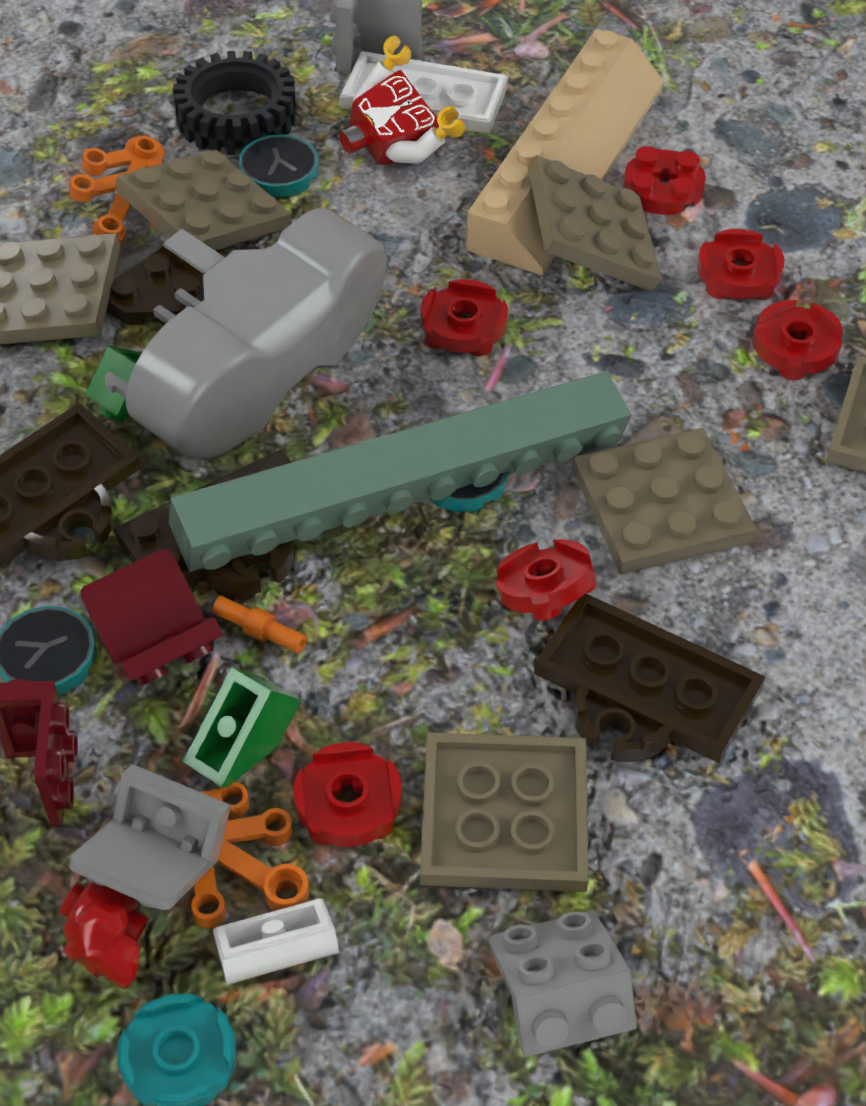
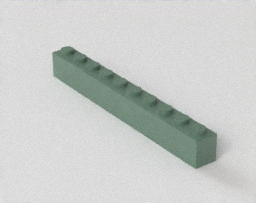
M605 371L171 497L169 525L189 572L201 568L217 569L226 565L231 559L250 553L262 555L272 551L277 545L296 539L308 541L319 536L325 530L341 525L353 527L361 524L368 517L384 512L390 514L399 513L410 507L413 503L429 498L432 500L444 499L450 496L456 489L473 484L475 487L486 486L495 481L499 474L508 471L509 474L514 472L516 474H525L534 470L540 464L553 460L559 462L568 461L580 452L592 448L607 449L621 440L632 414L608 372Z

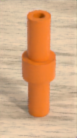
M222 595L213 604V614L243 627L244 634L260 642H265L268 639L297 654H300L306 646L307 635L277 622L274 614L259 607H254L251 610Z

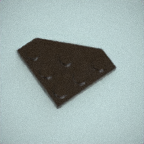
M163 246L113 280L106 311L125 325H144L145 318H157L154 316V309L158 305L163 306L176 316L187 307L175 299V292L180 288L202 302L204 300L203 273ZM222 249L215 250L224 257L229 255V253Z

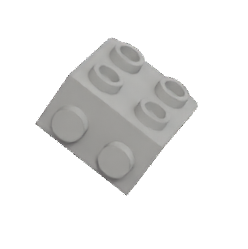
M333 0L330 21L331 23H336V32L332 38L331 54L336 55L337 72L351 74L361 51L385 55L383 50L384 43L391 36H397L401 40L399 47L395 49L393 55L399 54L402 48L407 45L411 50V59L416 60L419 58L421 53L422 0Z
M132 764L122 772L112 820L72 853L69 868L73 872L86 877L90 882L107 886L128 895L146 907L161 910L170 909L218 861L231 805Z
M569 912L558 919L534 925H515L489 938L490 951L512 996L518 1045L524 1058L637 1029L630 968L597 914L593 912Z

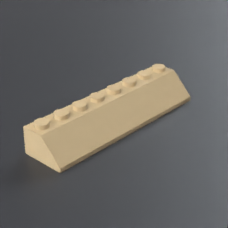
M595 29L467 212L466 251L543 276L555 255L546 253L544 249L528 166L534 157L538 155L550 161H560L568 168L586 175L593 174L604 181L664 84L663 79L632 38L618 35L609 30Z

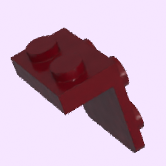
M168 549L159 550L89 583L80 591V599L120 681L131 682L137 679L140 686L148 684L168 673L165 664L183 656L186 663L194 661L212 652L214 649L211 641L223 636L215 617L204 618L174 554Z
M13 679L8 682H1L0 743L5 757H35V783L51 827H62L64 810L73 809L74 782L72 777H68V766L70 762H77L78 759L76 730H69L68 702H60L54 681Z

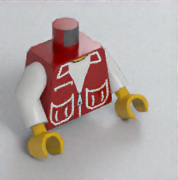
M391 36L385 41L383 50L387 57L383 62L379 60L363 81L352 100L351 127L339 133L341 145L348 154L366 148L376 163L381 165L392 162L419 164L445 143L447 135L457 138L465 131V124L461 119H457L450 124L459 115V112L453 106L443 108L436 117L401 70L394 72L393 68L395 65H406L411 59V50L407 45L402 48L399 54L393 55L401 42L397 36Z

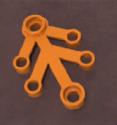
M149 136L133 137L126 142L125 149L105 153L98 148H88L83 152L81 163L82 170L85 173L99 176L106 169L129 165L128 170L97 179H92L85 174L74 175L70 179L69 195L75 201L88 202L95 196L115 192L117 176L134 172L141 168L163 164L165 149L157 140ZM118 192L108 214L101 216L93 224L92 234L116 233L121 245V251L126 237V228L123 222L131 204Z
M234 782L227 788L220 787L219 789L201 791V793L223 802L231 796L242 798L239 803L231 805L228 819L234 820L227 821L217 863L263 891L265 901L273 911L308 902V878L300 867L293 864H281L270 868L232 844L260 838L272 846L285 844L290 840L293 833L290 814L281 808H271L262 815L241 818L248 812L250 802L247 788L239 782ZM274 822H280L285 825L280 831H270L267 829ZM213 865L194 885L195 896L191 901V910L195 923L207 929L219 926L226 917L225 901L221 893L217 891ZM287 889L297 893L296 896L289 899L277 897L281 891ZM207 903H213L218 906L217 910L211 914L199 912V909Z

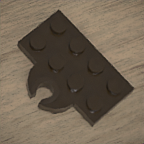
M77 403L0 455V566L25 549H28L40 558L54 561L75 560L88 556L83 540L80 537L68 534L77 527L85 526L91 528L94 532L95 541L102 545L109 537L114 521L110 493L108 491L140 470V461L133 451L81 403Z
M279 450L196 490L291 463V461ZM170 502L113 528L117 543L132 563L159 550L168 549L174 554L189 587L205 580L216 593L235 601L236 595H253L262 592L257 572L247 569L248 566L254 563L268 564L271 569L272 579L278 584L286 578L289 571H294L295 567L294 543L289 541L277 545L272 551L262 555L250 553L231 559L226 565L217 569L201 568L189 572L169 525Z
M584 594L577 599L535 661L534 666L535 675L576 694L573 709L575 729L581 738H586V746L592 751L599 745L600 730L604 727H618L627 734L625 737L615 740L612 748L611 760L619 762L643 761L659 754L671 741H674L720 763L763 689L766 676L589 594Z

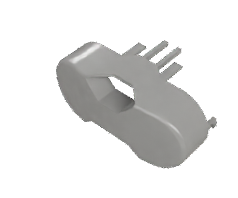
M324 207L313 209L295 220L282 231L277 242L270 248L234 250L226 257L184 229L179 230L166 240L163 246L203 273L204 300L201 302L180 288L175 292V299L187 307L175 316L163 306L158 305L154 309V316L166 324L156 333L140 355L128 384L109 371L105 374V389L110 393L116 391L126 398V409L130 417L183 456L202 460L213 458L229 451L261 431L287 392L314 368L335 367L357 340L369 321L383 288L387 269V252L383 244L332 210Z

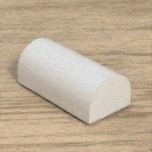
M323 898L212 929L226 985L339 953L335 928Z

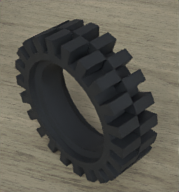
M227 51V58L221 59L219 53L210 54V63L202 57L196 60V68L188 65L184 68L185 75L179 74L177 76V84L173 85V98L178 129L181 134L184 133L185 139L189 143L195 140L196 147L202 150L209 144L210 150L216 149L220 152L222 147H226L227 155H236V148L243 147L244 149L256 139L269 135H289L292 131L291 125L295 126L297 108L294 78L290 76V71L286 66L281 68L278 60L273 59L268 63L267 55L260 53L253 60L252 52L244 51L242 58H236L235 51ZM231 90L257 92L265 95L270 100L264 107L240 115L218 114L208 111L201 106L209 97Z

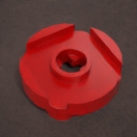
M644 146L636 151L635 158L627 164L623 188H628L639 195L644 211L660 215H673L683 212L685 205L691 204L694 201L695 206L701 201L706 176L703 168L700 166V157L692 151L657 150L651 146ZM660 180L668 181V183H661Z
M747 229L723 230L715 234V240L708 244L705 241L701 245L697 271L700 279L706 284V292L713 298L724 299L729 297L734 299L767 300L772 297L774 288L781 281L785 263L781 248L775 242L773 248L769 244L762 242L763 235L756 231ZM735 262H743L744 266L736 265Z
M470 279L449 281L448 288L442 289L437 293L436 287L425 295L421 303V327L425 333L426 344L432 348H442L452 352L484 356L492 351L493 344L503 337L507 328V303L505 300L502 303L496 297V290L493 287L480 281ZM462 313L470 314V318L459 317H461Z
M784 300L769 305L758 317L752 338V346L762 360L770 366L779 369L781 376L786 379L799 380L805 374L821 372L832 366L839 358L842 347V324L831 311L821 305L811 303L810 309L805 307H795L797 300ZM790 334H791L792 336L797 337V338H798V337H806V339H805V340H798V339L792 338V337L790 336Z
M558 539L553 540L555 548L539 550L538 543H533L514 551L502 560L496 570L499 579L498 581L495 580L502 604L516 612L532 613L533 618L539 621L557 617L561 613V607L567 606L584 594L592 592L597 586L588 549L578 542Z
M341 742L328 745L314 753L313 761L306 765L303 772L301 767L295 776L293 785L295 811L300 823L308 830L309 837L319 845L331 844L339 847H354L367 844L375 839L385 838L392 832L394 821L401 809L402 787L400 775L395 765L388 758L386 762L382 757L373 754V748L365 744ZM346 785L352 786L354 793H362L353 802H342V800H337L334 797L340 795L341 787Z

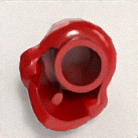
M90 882L87 887L76 883L59 911L60 914L67 917L63 929V934L67 941L63 951L69 959L81 963L96 978L103 975L121 989H127L137 976L140 947L137 942L150 918L135 910L137 900L107 886L97 885L94 882Z

